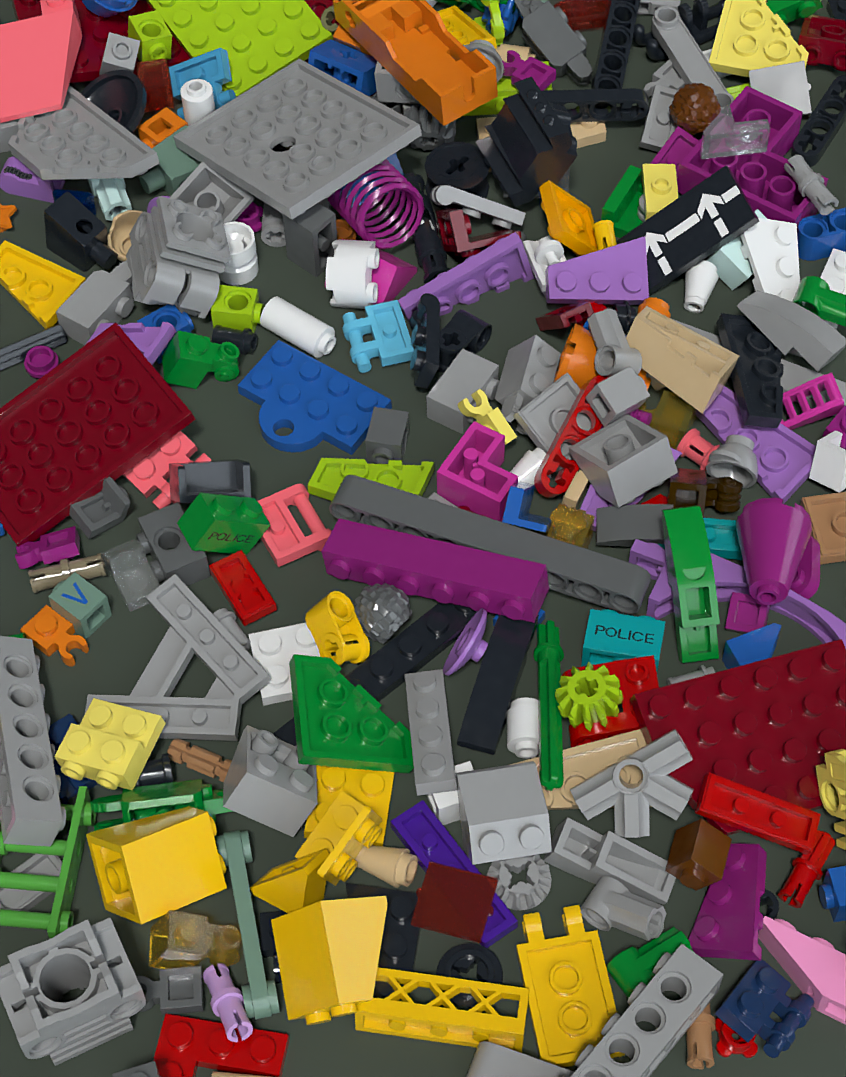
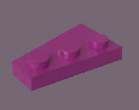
M731 843L722 880L709 885L688 939L693 952L698 956L761 961L762 948L758 944V930L763 929L764 916L759 912L760 897L765 893L767 852L759 844Z

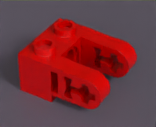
M654 655L593 665L594 671L605 665L610 675L615 674L618 677L619 689L623 694V712H619L618 717L606 716L608 721L606 728L599 722L593 723L591 731L585 728L584 722L576 728L570 724L568 729L571 748L641 729L630 698L634 694L659 688ZM586 666L576 668L582 671L585 670ZM572 669L565 671L562 676L572 677Z

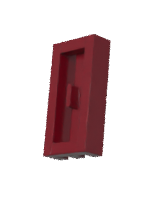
M590 302L564 305L535 319L540 331L561 329L571 326L570 323L582 321V318L590 317L594 311Z

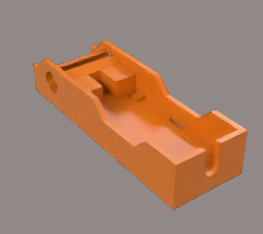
M333 0L335 20L443 126L498 97L496 67L477 49L469 51L448 32L439 13L425 0Z

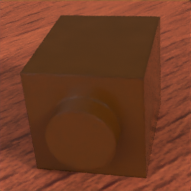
M702 818L688 824L675 832L665 871L679 879L684 886L695 891L718 882L723 877L732 839Z

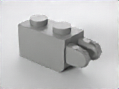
M127 260L119 263V266H116L110 273L105 270L94 271L57 309L58 322L65 330L66 336L85 345L101 323L116 322L118 324L122 318L127 317L134 307L132 274Z
M537 335L508 350L495 399L503 405L501 411L508 423L515 419L513 415L554 382L561 353ZM518 423L516 428L517 431L522 435H527L525 430Z

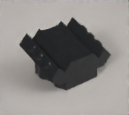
M532 77L514 83L518 93L503 98L505 103L501 111L491 124L485 126L489 137L475 141L484 157L483 160L486 165L492 169L491 172L494 178L498 179L501 189L507 193L515 207L532 201L537 193L540 192L539 187L548 180L557 185L578 156L576 151L577 140L572 135L570 126V113L567 112L565 106L547 101Z

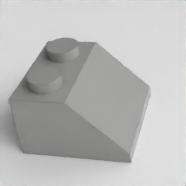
M628 414L569 447L571 456L598 495L618 508L633 502L639 495L653 487L662 485L666 479L678 473L668 437Z
M534 761L456 773L463 849L473 865L552 852L549 814Z

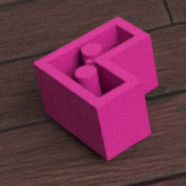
M473 421L437 470V494L458 507L468 506L471 511L478 515H484L502 522L510 486L518 483L517 475L500 468L504 462L505 435Z

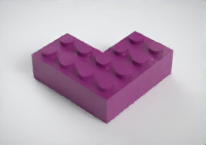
M746 86L679 164L678 192L685 194L727 165L754 211L758 209L767 219L796 223L798 230L799 222L803 218L816 215L818 209L810 199L800 194L797 183L784 169L785 163L789 164L791 168L793 167L788 162V159L784 158V155L793 146V142L799 134L803 112ZM822 176L824 178V185L827 187L828 178Z

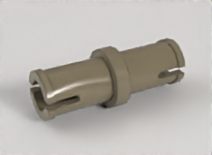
M102 553L72 561L65 558L60 560V564L28 571L29 577L32 578L30 579V584L34 594L54 588L59 582L66 580L74 572L85 580L107 576Z

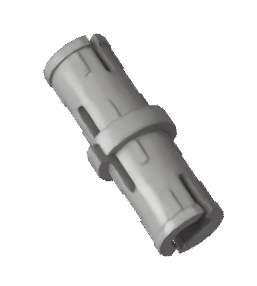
M795 155L788 159V162L793 167L791 168L789 164L785 163L784 169L797 183L800 194L803 197L807 196L821 215H828L835 209L830 203L837 207L839 201L824 185V178L821 174L814 173L801 155Z

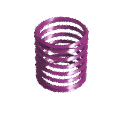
M387 159L358 176L356 180L349 182L342 191L341 199L342 188L327 198L333 208L364 241H376L375 248L391 249L404 243L415 233L424 213V203L421 194ZM374 171H379L377 173L365 177L362 181H360L348 196L347 203H345L348 191L351 189L353 184L358 179H360L363 175L369 174ZM379 177H384L382 179L372 182L365 189H363L354 201L353 207L351 208L353 198L362 186H364L371 180H374ZM383 184L382 187H379L373 193H371L365 199L363 204L360 207H358L359 203L361 202L365 194H367L374 187ZM394 190H396L394 199L389 208L380 217L375 218L371 221H365L379 214L388 205L390 199L394 194ZM389 192L384 202L375 211L367 214V211L375 207L382 200L385 193ZM402 192L400 204L394 215L385 223L376 227H370L383 221L394 210ZM407 198L406 209L400 220L392 228L382 233H376L388 227L393 221H395L398 218L402 209L405 206ZM413 202L411 217L409 218L405 227L401 229L396 235H393L387 239H381L395 232L405 222L407 216L411 211ZM416 216H417L416 222L414 223V225H413V227L411 228V230H410L406 235H404L401 239H399L404 233H406V232L410 229L412 223L414 222V220H415V218H416Z

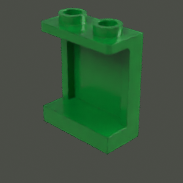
M632 165L628 167L602 208L601 220H611L613 222L614 233L618 238L623 237L643 223L637 215L639 199L643 195V185L641 183L642 169Z

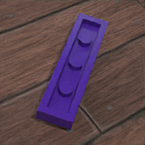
M424 800L390 821L391 829L404 846L410 850V853L417 856L418 864L481 946L488 948L518 928V920L475 865L471 863L470 859Z

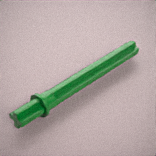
M547 620L546 625H537V647L534 649L533 656L538 664L541 785L545 786V790L553 791L554 788H561L564 783L562 716L558 709L559 703L555 697L556 689L561 688L559 682L561 680L560 662L564 658V650L560 646L559 627H555L554 621Z

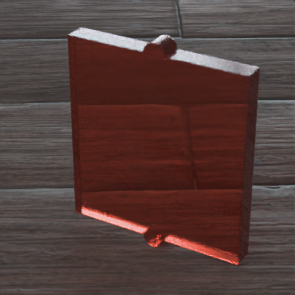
M429 862L422 888H418L416 891L418 901L411 926L481 943L488 917L494 914L492 903L498 879Z

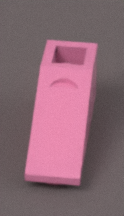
M764 916L763 929L759 930L758 934L760 941L802 993L808 994L813 998L814 1008L817 1011L846 1025V954L836 950L830 942L822 938H811L796 931V928L785 920H773Z

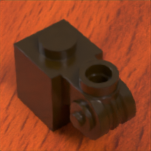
M677 468L678 473L669 478L667 504L673 505V508L699 505L703 518L706 506H714L716 510L723 514L740 509L741 502L739 499L742 497L740 492H742L743 484L731 477H707V471Z

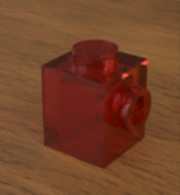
M167 59L135 63L137 77L142 80L146 88L147 101L145 112L162 110L165 107L169 109L174 108Z

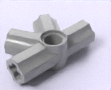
M673 729L632 754L622 756L616 763L571 788L570 791L587 820L614 806V833L625 838L650 836V806L677 820L688 803L694 789L668 774L692 761L693 757L676 729ZM629 764L638 766L643 773L642 780L635 784L624 782L620 776L621 769Z

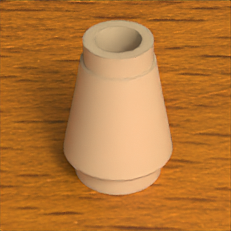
M374 845L366 848L364 846L355 858L358 861L357 868L363 869L395 888L401 885L408 887L412 883L418 867L417 856L410 854V850L406 848Z

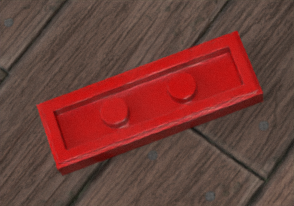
M710 772L704 776L695 810L696 814L806 855L813 850L821 816L817 812Z

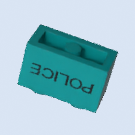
M590 609L581 667L586 666L588 661L592 665L654 655L656 671L658 672L666 621L656 620L650 616L636 617L619 614L609 609L601 611Z

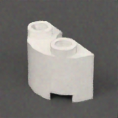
M336 239L332 242L334 257H327L326 290H333L332 299L330 300L331 306L365 309V306H370L377 302L378 285L372 282L371 276L372 269H377L380 261L379 249L375 248L376 241Z

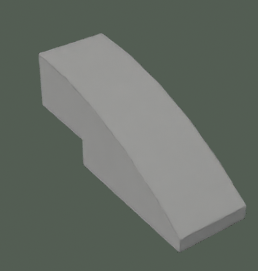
M757 290L737 305L784 355L796 349L817 372L834 360L846 347V338L834 327L811 311L779 296Z
M568 817L556 827L551 840L552 852L545 854L544 862L593 884H597L602 876H609L621 882L634 895L663 905L668 902L676 877L665 871L668 861L611 831L601 835Z

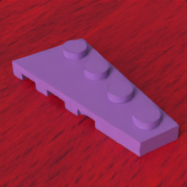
M514 232L505 238L497 240L492 246L480 253L468 257L464 262L449 271L440 273L435 279L418 289L411 290L406 296L399 299L398 302L409 323L412 313L418 310L417 303L420 297L425 293L432 294L438 298L440 302V316L450 313L455 304L470 305L479 301L480 294L492 289L496 293H500L510 288V282L520 278L523 282L534 279V275L523 242L518 234Z
M724 386L721 393L703 414L693 406H689L722 444H725L726 438L729 435H742L754 442L753 452L757 458L759 471L757 482L772 498H781L784 504L809 478L816 446L781 423L778 428L744 425L736 393Z

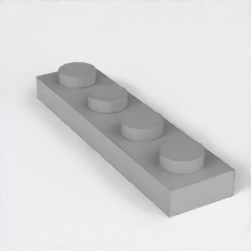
M443 669L405 674L417 796L455 791L457 786Z

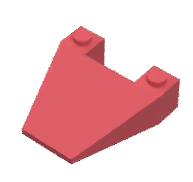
M40 0L41 16L0 25V123L63 108L82 40L80 19L74 0Z

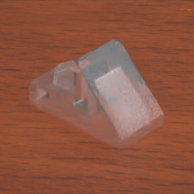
M727 105L703 131L701 159L766 152L770 133L768 119L734 122L730 105Z
M133 539L102 552L104 563L129 611L131 612L149 604L146 596L160 585L147 562L143 545Z

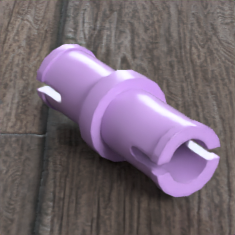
M217 963L221 974L220 977L217 975L214 965H210L203 972V979L212 996L210 1004L213 1013L221 1018L228 1040L238 1042V1037L234 1030L237 1028L243 1041L253 1031V1026L243 1007V994L240 989L234 986L229 969L225 964Z

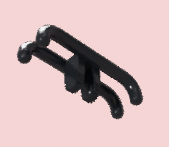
M694 0L692 10L687 3L678 6L677 9L681 20L698 45L715 38L719 23L707 28L708 20L722 14L725 0H720L710 7L707 0ZM636 24L633 33L634 41L639 45L646 46L647 55L652 60L661 61L668 59L663 48H658V40L653 37L652 31L645 33L644 26Z

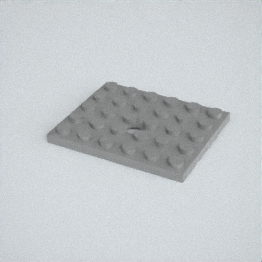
M298 59L179 132L173 138L177 148L196 160L203 161L215 172L290 219H294L318 202L330 197L332 193L349 182L356 180L358 176L375 165L382 163L398 150L407 147L409 143L422 136L420 124L307 62ZM279 143L283 147L292 146L289 150L283 152L272 150Z

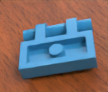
M218 48L169 67L172 93L176 99L181 100V87L193 79H202L212 85L216 110L236 98L235 92L232 89L222 91V84L232 81L227 50ZM183 107L178 108V116L185 120Z

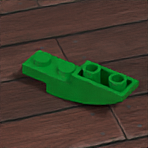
M695 505L663 509L661 511L668 584L672 586L679 661L681 663L718 659L719 648L716 624H720L718 600L709 542L701 507Z

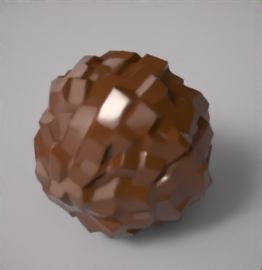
M703 83L686 84L684 88L676 92L672 104L669 106V112L675 121L676 127H681L693 136L698 133L703 134L707 132L718 120L721 106L718 103L717 96L714 94V90Z

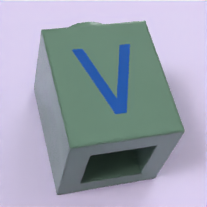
M76 572L66 580L59 582L48 596L52 609L72 623L75 632L85 640L112 616L107 596Z

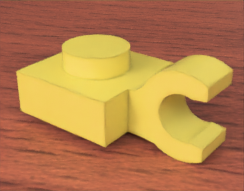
M481 389L471 394L476 402V407L472 406L467 398L458 403V408L463 415L473 417L477 420L475 422L505 435V445L517 437L499 408L492 409L486 394Z

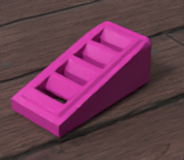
M832 372L784 392L783 405L790 419L786 421L782 419L780 423L792 430L838 414L844 406V400ZM826 390L827 395L830 399V401L824 403L823 398L820 394V392ZM812 395L816 405L815 408H810L806 399L807 396ZM798 400L803 412L802 414H796L792 404L793 401Z

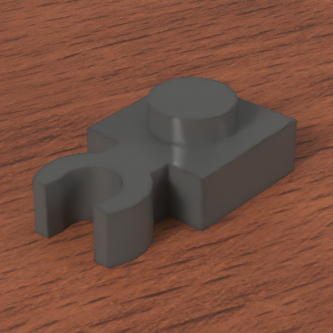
M201 966L159 969L160 981H152L146 976H136L141 988L147 991L145 995L146 1004L139 1012L151 1009L154 1004H160L162 1015H165V1013L204 1012L203 971Z

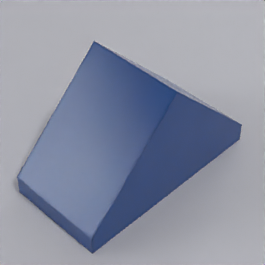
M772 623L727 640L722 657L726 668L731 669L772 658L782 625Z

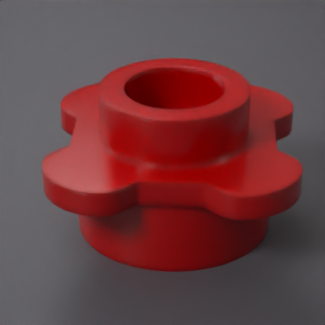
M720 1018L715 1020V1030L718 1032L719 1038L716 1050L719 1055L729 1057L731 1054H742L746 1058L755 1056L758 1051V1046L754 1042L756 1035L749 1042L745 1041L741 1036H739V1040H735L732 1034L737 1033Z

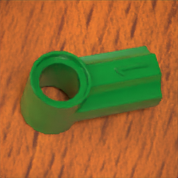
M806 276L803 278L792 302L811 311L821 319L846 327V295L830 290L828 283L819 277Z
M673 927L639 949L630 947L622 951L609 962L606 968L627 999H629L634 989L641 982L648 985L654 978L653 969L666 952L673 955L681 944L691 951L693 950L690 941L684 933Z

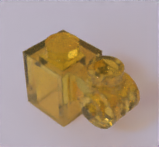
M664 390L657 408L647 410L646 402H644L638 409L652 414L649 426L666 435L670 447L677 450L682 438L693 427L697 409L677 394Z
M560 503L558 508H555L551 513V527L547 536L588 549L593 537L595 516L586 514L584 510H576L574 507L569 508L567 505Z
M169 910L150 928L149 967L160 969L193 967L204 958H209L210 964L216 967L217 963H222L226 966L234 965L240 960L241 933L233 925L209 924L208 916Z

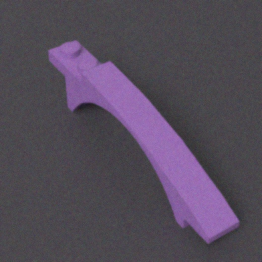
M635 539L630 550L629 563L643 567L650 573L651 579L656 580V584L649 596L646 616L659 620L674 612L672 586L668 584L665 549L658 544L646 543ZM711 553L718 602H730L732 592L750 595L744 567ZM789 590L786 599L770 605V610L785 615L799 623L823 644L842 639L846 648V623L796 592Z

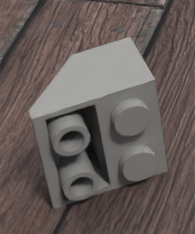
M247 725L243 730L224 780L223 807L294 837L318 804L316 765L298 764L297 746L276 738L266 730H258Z

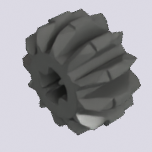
M413 105L409 111L405 112V117L420 124L422 136L409 143L411 148H422L424 152L426 150H433L444 143L454 142L456 120L443 126L423 105Z

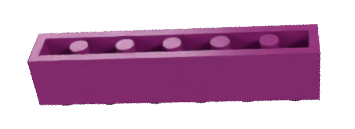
M340 518L321 551L327 574L338 579H349L368 585H383L387 583L403 590L406 595L431 598L440 603L461 605L475 611L483 608L487 612L503 615L512 620H525L534 623L549 590L546 564Z

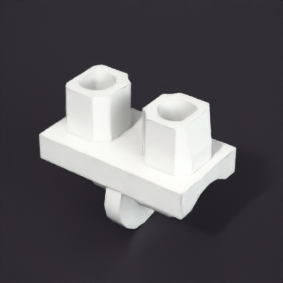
M550 235L541 238L539 241H523L531 269L545 297L546 268L550 265L566 261L562 244L557 240H553Z

